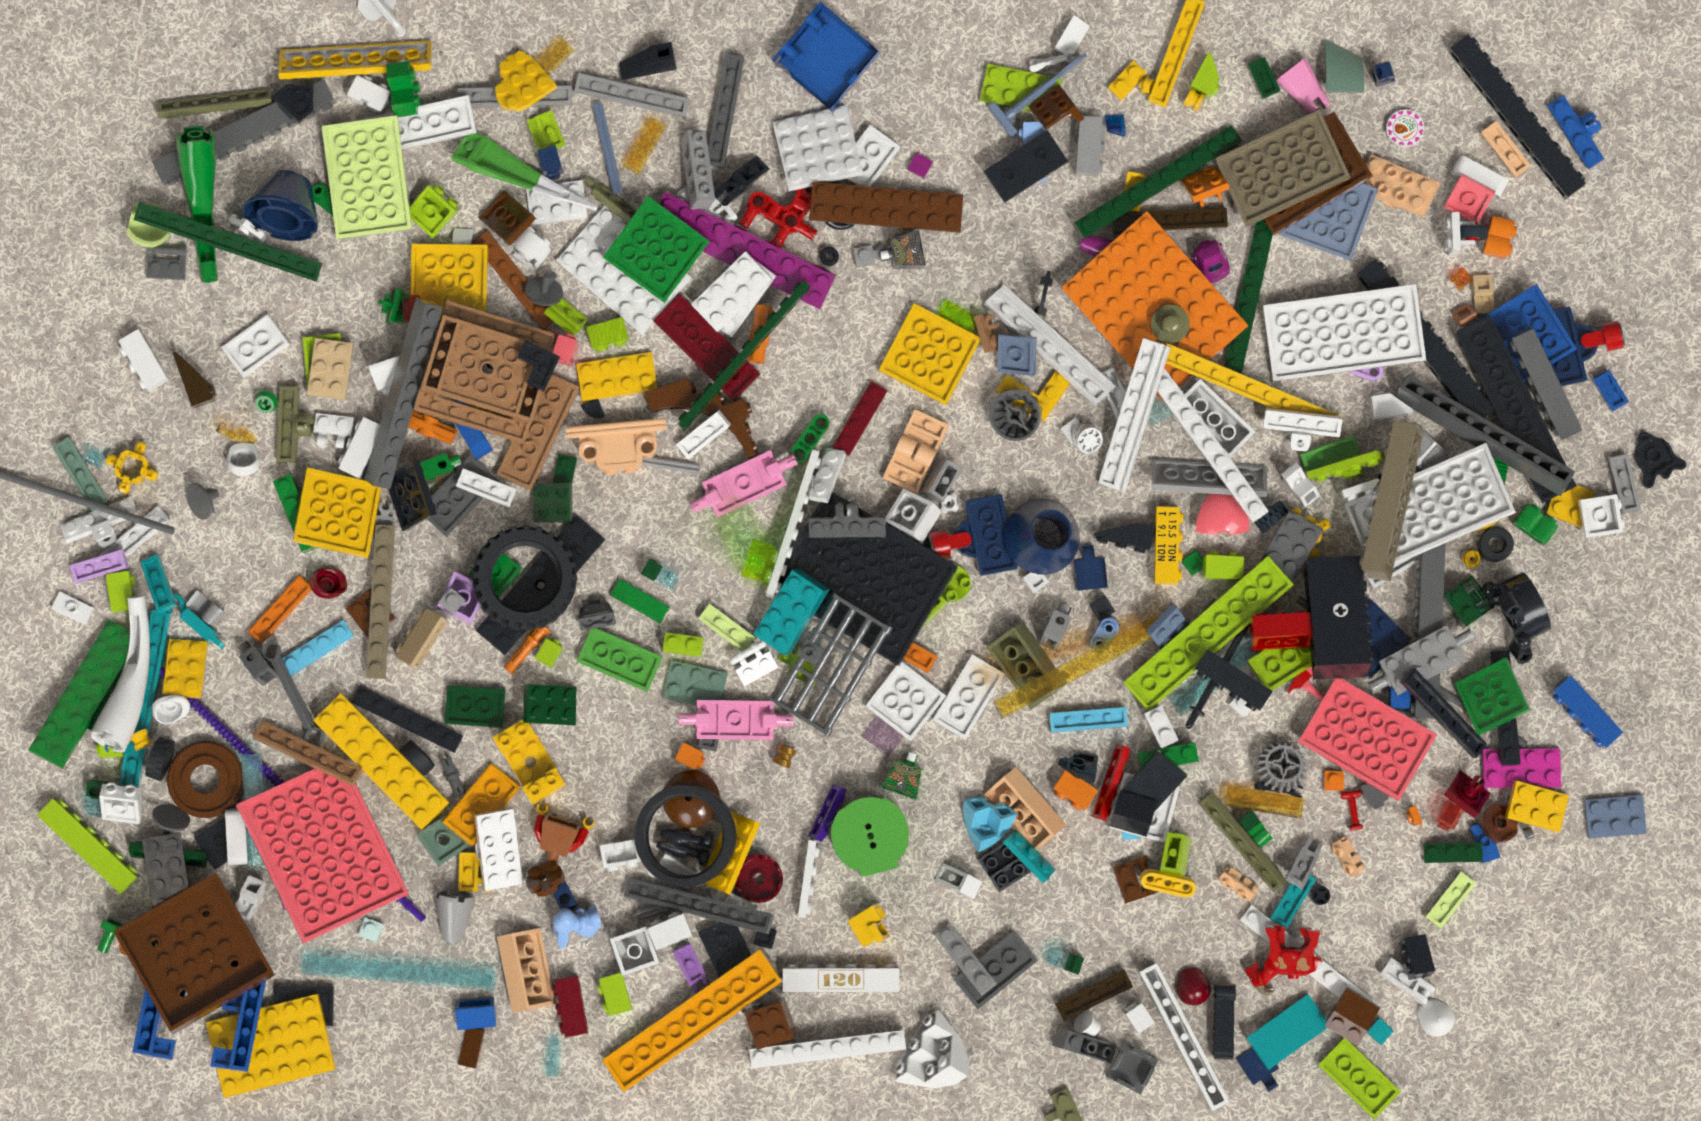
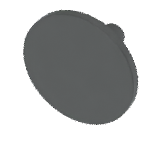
M555 272L550 274L544 273L543 277L533 278L528 281L525 287L527 298L541 306H552L559 303L563 297V289L555 281L557 274Z
M199 483L189 484L186 489V498L193 514L199 519L204 520L209 518L212 513H215L212 500L219 497V492L215 490L207 493Z
M162 804L153 809L152 819L159 827L163 828L162 835L170 834L171 831L185 830L190 824V816L178 806Z

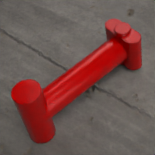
M1360 790L1341 792L1342 800L1348 799L1352 823L1349 826L1350 831L1363 829V824H1359L1356 798L1361 797Z

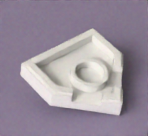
M231 215L229 221L237 227L234 233L264 242L266 235L259 228L257 230L254 229L255 226L245 218L240 220L238 215Z

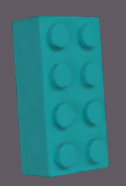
M799 568L792 570L753 635L784 656L791 654L830 589Z

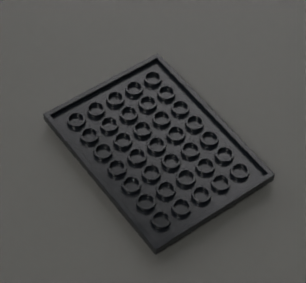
M832 492L829 502H820L811 517H834L837 503L846 501V504H850V502ZM858 507L860 516L874 517ZM808 521L793 546L790 559L786 558L784 565H787L784 577L780 576L778 583H781L782 587L790 572L799 568L830 589L814 616L821 619L833 599V593H837L880 621L891 625L892 631L886 635L876 653L900 666L953 578L958 566L887 524L886 537L809 538ZM839 602L828 624L837 629L850 607ZM856 612L844 634L854 639L866 617ZM872 622L860 643L870 649L882 627Z

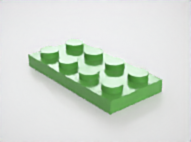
M595 628L590 630L577 662L648 692L663 657Z

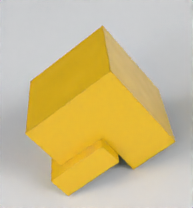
M879 903L872 905L848 920L850 927L863 948L875 941L880 943L891 937L881 919L886 917V914Z

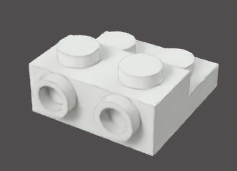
M1617 494L1578 500L1584 538L1623 532L1625 524L1623 517L1620 515L1622 505Z
M112 782L102 784L99 795L102 820L140 824L142 820L141 788H136L133 785L118 786Z

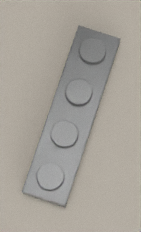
M950 923L934 935L981 996L997 984Z

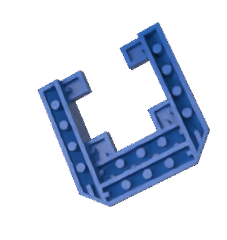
M233 961L232 967H237L238 961ZM266 981L222 1006L223 1010L240 1013L232 1050L214 1047L211 1067L248 1072ZM146 989L132 1052L152 1058L173 1060L176 1040L159 1038L162 1017ZM181 991L180 996L185 997L187 991Z

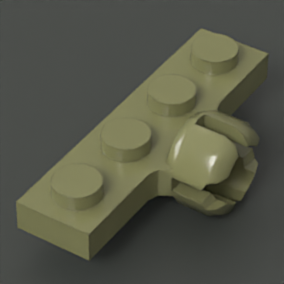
M280 386L277 463H297L299 437L311 436L314 428L304 425L314 424L313 416L308 413H300L299 411L300 387Z

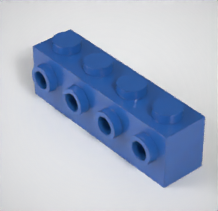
M1571 675L1551 691L1554 695L1552 697L1558 705L1562 704L1567 709L1565 711L1571 719H1576L1580 723L1578 725L1585 734L1589 733L1593 737L1592 742L1598 748H1607L1624 733Z

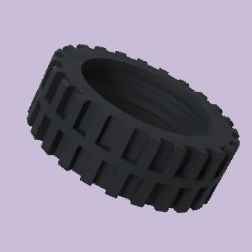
M524 525L523 527L512 526L508 530H501L481 548L474 565L473 588L481 609L490 616L492 621H497L502 627H510L515 631H533V629H541L551 622H555L566 611L576 590V563L573 561L570 549L568 550L562 539H557L554 533L551 531L548 533L538 526L537 528L529 527L530 525ZM530 546L546 553L556 567L558 577L556 590L550 600L539 608L527 611L513 609L499 599L493 588L492 572L495 563L502 554L515 547Z

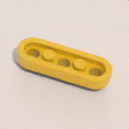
M1146 869L1140 875L1141 884L1146 889L1180 897H1190L1196 892L1195 882L1190 877L1155 869Z

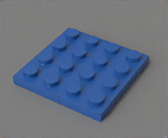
M1535 284L1479 319L1481 320L1491 315L1523 381L1528 380L1526 376L1529 373L1526 368L1522 369L1518 360L1521 356L1518 351L1514 352L1510 344L1512 334L1532 325L1551 365L1577 350L1538 284Z

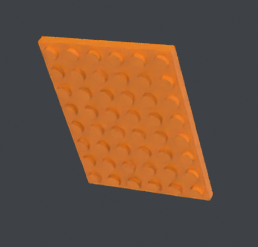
M1147 211L1061 287L1132 369H1134L1143 338L1166 345L1165 342L1160 341L1153 334L1151 329L1152 316L1162 306L1176 305L1182 308L1187 313L1190 322L1186 336L1178 342L1168 344L1207 360L1212 359L1248 327L1247 323ZM1165 364L1164 368L1178 387L1192 376L1190 373ZM1157 392L1156 396L1163 402V399Z

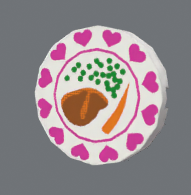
M1408 109L1393 113L1386 125V135L1389 140L1401 148L1417 144L1424 133V123L1421 117L1416 112Z

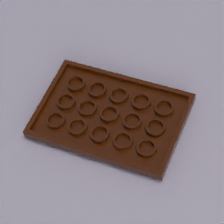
M1335 112L1327 115L1324 119L1351 178L1265 218L1264 220L1274 236L1373 177Z

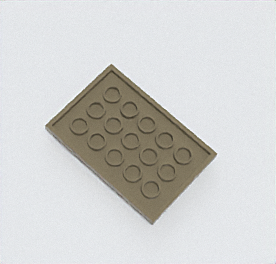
M1320 109L1215 158L1223 177L1228 182L1229 191L1246 227L1351 178Z

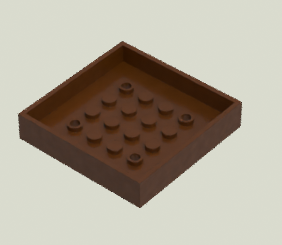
M216 872L113 931L172 1034L179 1032L275 976ZM205 911L210 912L208 917H203ZM155 940L159 943L157 947L152 946V942ZM233 961H238L237 967H232ZM183 990L187 991V995L185 997L180 996V993Z

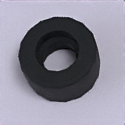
M1501 527L1487 529L1480 535L1478 540L1480 555L1490 562L1505 560L1514 548L1512 535ZM1497 537L1502 540L1503 548L1501 551L1494 552L1489 548L1491 538Z

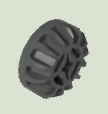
M1019 388L1007 389L997 396L991 405L989 414L991 425L996 433L1004 439L1010 441L1025 440L1036 432L1042 422V406L1039 405L1038 398L1031 395L1028 390H1021ZM1013 400H1022L1027 404L1025 406L1015 404ZM1028 406L1031 410V417L1029 420L1026 418V408ZM1019 411V416L1015 417L1013 414Z

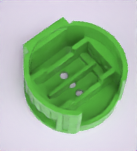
M875 797L860 798L849 803L844 809L839 810L835 816L831 830L832 844L839 859L854 871L859 870L861 877L899 868L897 860L902 858L908 845V823L902 811L890 800ZM867 823L872 826L870 830L865 829ZM875 842L876 848H870V843Z

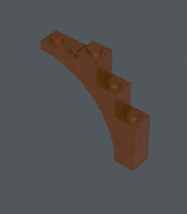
M686 378L645 392V396L651 413L666 409L690 410L696 397L701 398L705 392L694 395L693 393L697 392L694 382H689V379ZM719 392L701 413L711 417L720 410L731 423L728 429L743 446L748 459L755 458V452L758 450L755 441H750L749 434L752 432L749 424H744V421L751 419L749 414L753 413L750 403H745V400L741 399L722 406V403H725L722 393Z

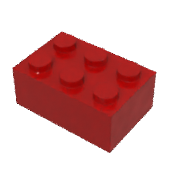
M1299 610L1287 614L1286 612H1276L1271 615L1257 613L1255 616H1252L1250 624L1252 651L1310 646L1312 638L1310 612Z

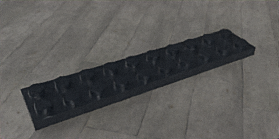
M1491 315L1457 331L1456 334L1505 431L1566 466ZM1573 478L1564 493L1577 487ZM1530 479L1541 503L1559 496Z

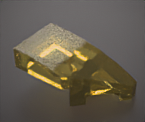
M218 425L215 430L229 439L241 443H255L258 439L239 427L235 433L221 425Z

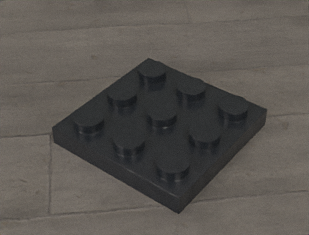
M419 460L411 461L396 470L391 488L388 490L403 532L412 529L437 513Z

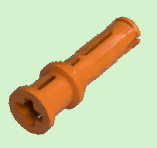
M544 627L533 629L530 634L527 633L524 643L503 668L513 675L535 647L540 646L542 639L547 634H550L551 631Z

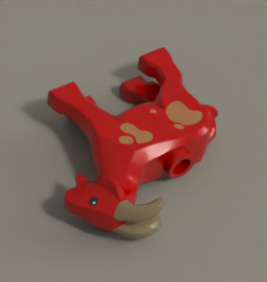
M1275 925L1274 928L1265 927L1266 934L1269 937V952L1263 968L1259 969L1258 962L1256 961L1253 966H1247L1245 969L1254 987L1263 995H1272L1275 988H1267L1265 985L1277 974L1288 975L1290 979H1299V976H1306L1315 972L1318 964H1322L1321 958L1314 956L1319 942L1320 930H1312V927H1300L1304 943L1301 948L1285 946L1286 926Z

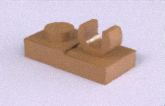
M996 314L974 316L984 353L998 351V337L994 329L998 328L999 324H992L991 321L992 318L996 317Z

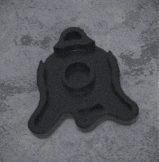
M1642 432L1638 435V444L1634 457L1637 466L1643 473V486L1645 488L1653 487L1657 475H1660L1663 479H1668L1673 470L1685 469L1686 462L1673 453L1672 447L1666 440L1651 436L1647 432Z

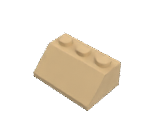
M428 608L419 613L416 618L418 621L416 626L408 630L406 634L407 640L404 644L401 643L396 650V657L418 670L448 622Z

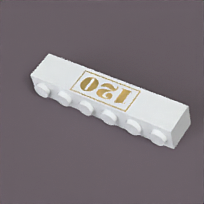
M787 965V969H783V992H899V968H895V965H884V968H876V965H864V968H857V965H845V968H837V965H826V968H818V965H806V969H799V965Z

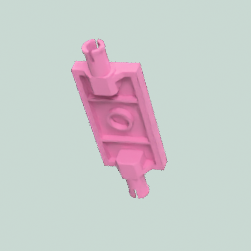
M769 450L702 482L706 493L703 497L689 502L690 506L694 507L692 511L696 513L710 506L713 507L719 518L787 486L783 471L798 465L797 460H794L796 459L794 454L778 461L775 459L772 450Z
M696 700L695 713H678L677 718H685V720H677L678 725H695L696 739L773 740V730L776 726L793 727L794 722L786 721L794 719L793 714L776 715L773 710V701Z

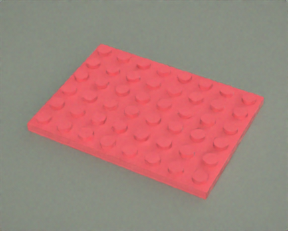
M313 769L236 804L303 944L409 895L356 784L352 787L317 769Z

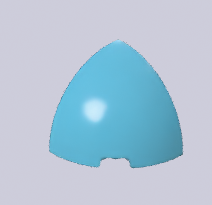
M979 797L964 800L963 813L966 829L978 852L989 848L999 841L1008 832L1016 819L1017 813L1001 802L994 804L987 802V798Z

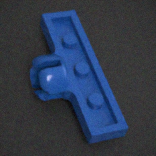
M1564 95L1547 105L1588 169L1605 159L1592 138L1595 133L1601 130V123L1596 120L1588 125L1589 122L1597 118L1592 111H1587L1583 115L1578 116Z

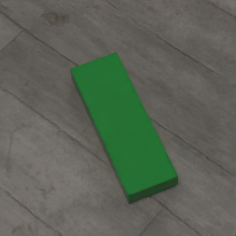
M619 579L610 595L661 624L670 608Z

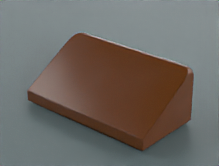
M465 1030L458 1065L477 1069L485 1030Z

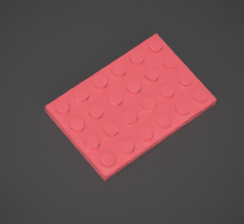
M1339 678L1334 679L1298 743L1399 801L1437 734Z

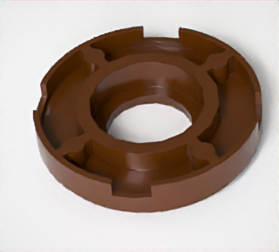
M199 741L184 747L174 757L168 769L167 786L172 800L182 811L194 817L214 818L225 814V810L232 809L239 802L244 791L245 771L243 764L230 748L217 742ZM201 765L213 766L219 774L220 781L218 787L209 794L198 793L191 784L193 771Z

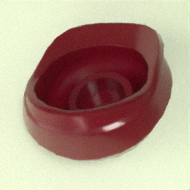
M319 568L310 577V587L316 596L331 599L340 596L347 590V580L342 571L338 569Z
M1189 967L1181 971L1178 976L1177 994L1185 1004L1197 1006L1207 1001L1210 997L1211 985L1208 978L1199 968Z

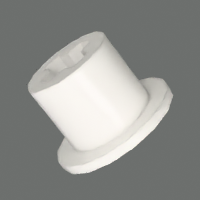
M1089 1010L1080 1013L1074 1022L1076 1032L1085 1033L1090 1037L1095 1036L1101 1028L1100 1023L1094 1019V1014Z

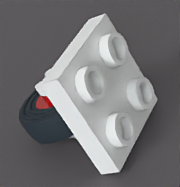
M1451 212L1443 223V230L1447 232V240H1444V250L1448 251V256H1456L1460 252L1461 247L1474 246L1476 241L1488 238L1486 227L1475 226V222L1460 221L1459 212Z

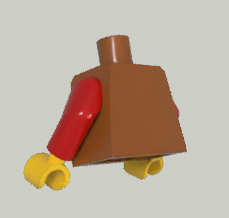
M538 804L537 811L539 815L536 816L534 833L537 841L541 843L540 849L548 851L546 860L557 863L559 855L566 857L568 852L572 853L584 844L589 834L588 829H591L595 822L593 820L592 825L588 826L585 824L587 817L584 818L582 824L548 814V805H546L545 811H540L541 804Z

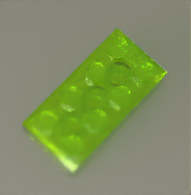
M752 539L741 573L743 583L765 589L766 585L769 586L772 577L771 568L775 567L778 558L775 545Z

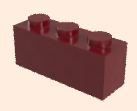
M579 976L555 980L552 988L554 996H558L559 1001L556 1004L557 1015H561L562 1023H559L561 1034H564L565 1038L588 1034L589 1030Z

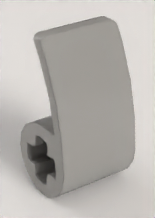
M198 590L185 604L213 628L225 614L223 610Z

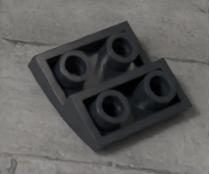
M1003 841L977 857L998 892L1031 873Z

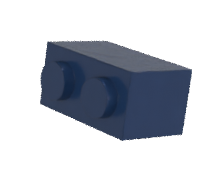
M556 145L537 150L545 177L550 178V180L560 178L564 171Z

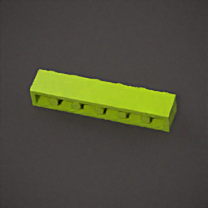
M52 798L37 816L120 894H124L138 880L139 876L136 875L138 871L131 864L127 866L122 861L124 858L117 851L113 853L108 848L110 844L103 838L99 840L94 835L96 831L91 826L87 825L85 827L80 822L82 818L77 813H70L66 809L68 805L62 799Z

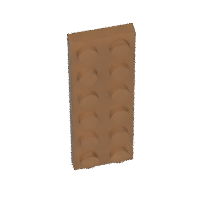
M555 375L551 376L545 391L541 392L525 444L511 442L496 474L497 476L527 490H533L534 484L580 389L579 386Z

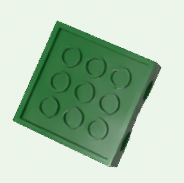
M647 196L605 253L603 259L665 303L710 241Z

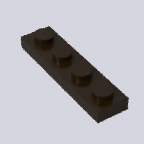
M1122 970L1055 1003L1063 1021L1132 988L1133 985L1126 971Z

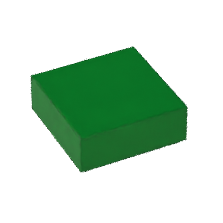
M1195 550L1182 559V564L1190 575L1193 576L1202 570L1203 558Z

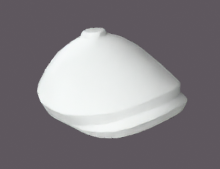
M237 443L230 447L226 464L233 474L248 476L257 471L261 459L253 444Z
M181 695L163 696L152 704L154 718L159 723L166 725L180 720L190 710L189 701Z
M1429 999L1425 1005H1420L1417 1015L1420 1024L1427 1034L1438 1037L1447 1034L1452 1029L1455 1016L1446 1004L1436 999Z

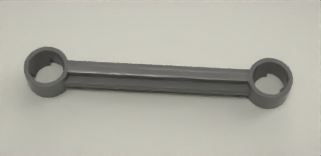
M273 641L265 643L262 647V655L271 662L306 731L305 740L311 743L309 735L313 730H317L321 733V738L318 744L313 745L320 746L325 740L324 732L316 727L281 658L282 650L280 645ZM270 644L278 647L275 658L266 656V648Z

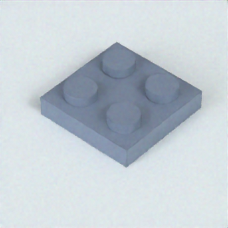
M999 334L998 372L1028 376L1036 375L1037 337Z
M1172 604L1146 632L1161 650L1183 631L1189 623L1179 609Z

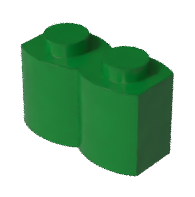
M1527 504L1512 524L1534 541L1545 546L1559 527L1556 524L1557 521L1549 515L1544 516L1540 513L1541 509L1538 506Z

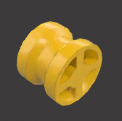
M1192 88L1183 105L1186 107L1190 106L1197 112L1205 95L1196 93L1195 89Z
M147 729L133 734L131 741L134 742L135 751L148 747L153 743L147 736Z

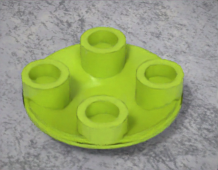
M957 565V571L942 594L948 602L962 600L968 594L971 587V579L968 572L959 565Z

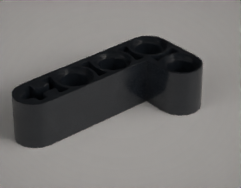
M1214 983L1215 1013L1213 1030L1215 1032H1213V1058L1233 1060L1236 984Z

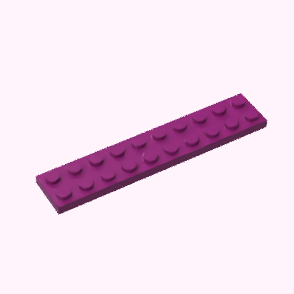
M668 191L664 192L660 205L710 241L703 250L704 253L728 265H732L747 251L756 261L777 275L771 286L792 295L794 293L792 289L799 282L802 284L805 280L811 289L801 301L821 309L836 278V274L705 209H690L689 201Z

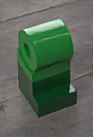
M1252 810L1237 821L1251 839L1256 842L1258 847L1262 848L1273 839Z

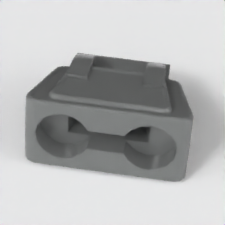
M605 597L583 601L584 607L580 608L578 615L581 631L616 624L614 611L610 604L606 602Z

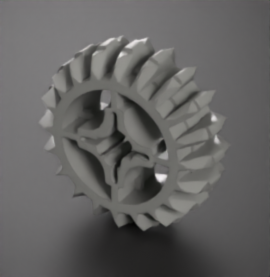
M1275 741L1274 745L1269 743L1267 748L1262 749V754L1258 755L1260 761H1257L1256 766L1260 768L1257 769V773L1262 774L1260 780L1266 779L1265 786H1268L1269 783L1272 785L1271 790H1274L1276 787H1278L1279 792H1282L1283 788L1286 792H1289L1291 788L1295 790L1298 787L1297 784L1301 785L1303 783L1302 779L1307 777L1305 772L1309 768L1305 765L1308 763V760L1302 759L1305 753L1299 754L1300 747L1292 748L1293 743H1290L1289 746H1287L1286 741H1283L1281 745L1278 741ZM1280 753L1278 760L1268 761L1271 755ZM1271 771H1274V772L1276 773L1277 777L1274 776V775L1271 773ZM1296 772V776L1293 778L1285 779L1286 773Z

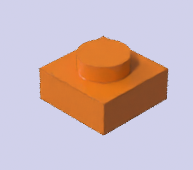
M1324 771V790L1344 791V771Z
M1416 805L1406 808L1408 812L1405 815L1409 824L1412 823L1414 827L1423 823Z

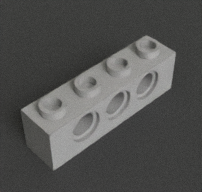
M687 130L681 138L690 209H709L715 201L706 131Z

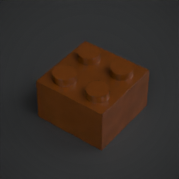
M785 997L750 1007L744 1013L757 1050L794 1039L797 1034Z

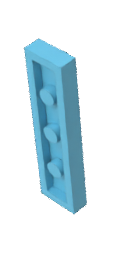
M343 620L285 656L282 660L290 676H293L353 638L354 635Z
M1127 707L1049 714L1051 733L1128 727Z

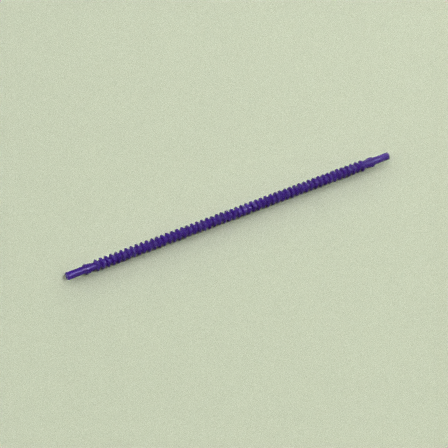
M160 668L159 675L164 679L165 670ZM186 698L190 703V708L194 707V711H198V715H202V719L207 720L206 723H211L210 727L214 726V730H218V734L223 735L222 738H227L226 742L230 741V745H234V749H238V753L243 754L242 757H247L246 760H250V764H254V768H258L259 773L263 772V776H267V780H271V784L274 783L276 787L284 783V779H279L280 775L276 776V772H272V768H268V764L263 763L264 760H259V756H255L256 753H252V749H248L247 744L243 745V741H239V737H235V733L232 734L231 729H227V725L223 726V722H219V718H215V714H211V710L208 711L207 706L203 707V703H199V699ZM406 897L396 900L397 903L400 902L403 908L413 914L421 923L426 919V916L413 905L411 900Z

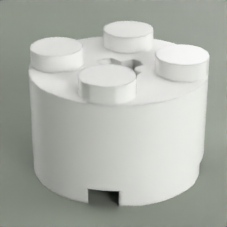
M528 227L511 246L507 245V249L510 251L512 248L515 251L513 254L515 258L528 267L534 265V270H537L550 254L551 249L549 246L551 243L544 237L539 238L535 234L536 232L531 227Z

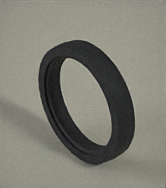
M690 784L671 786L651 797L640 811L635 826L636 850L645 868L657 879L679 887L698 886L715 878L730 862L736 845L735 822L727 805L712 791ZM680 796L694 797L708 804L716 813L722 828V845L718 856L708 868L693 875L676 874L663 867L655 858L649 843V828L654 814L664 803Z

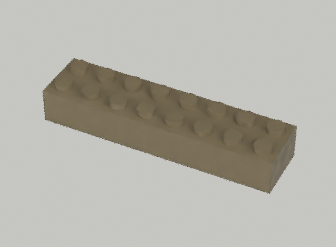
M1394 421L1393 426L1389 428L1388 436L1390 441L1389 445L1385 446L1384 455L1386 459L1380 468L1382 477L1376 486L1378 494L1377 499H1374L1372 504L1373 517L1368 522L1369 535L1365 537V552L1360 557L1361 569L1368 578L1390 582L1423 439V434L1417 424Z

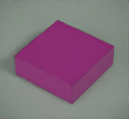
M916 153L907 170L924 179L933 161Z

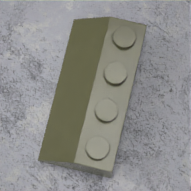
M1024 622L1014 626L987 646V649L1030 710L1067 685Z

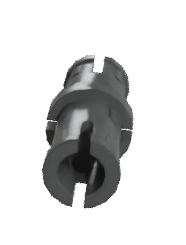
M448 757L446 759L449 766H447L445 759L441 760L440 763L447 776L445 779L449 781L454 797L459 796L457 787L461 794L465 793L466 790L459 778L461 775L456 771L452 757Z

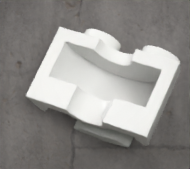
M635 839L600 845L603 868H607V872L619 870L618 866L626 865V869L638 867L637 863L641 862L636 850Z

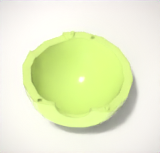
M145 202V203H148V204H151V205H154V206L163 208L162 206H160V205H158V204L150 203V202ZM135 204L127 227V236L133 243L141 247L153 248L162 245L169 239L171 232L135 221L134 217L138 204Z

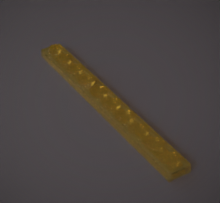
M1156 615L993 701L992 703L1001 719L1151 640L1146 630L1157 620Z

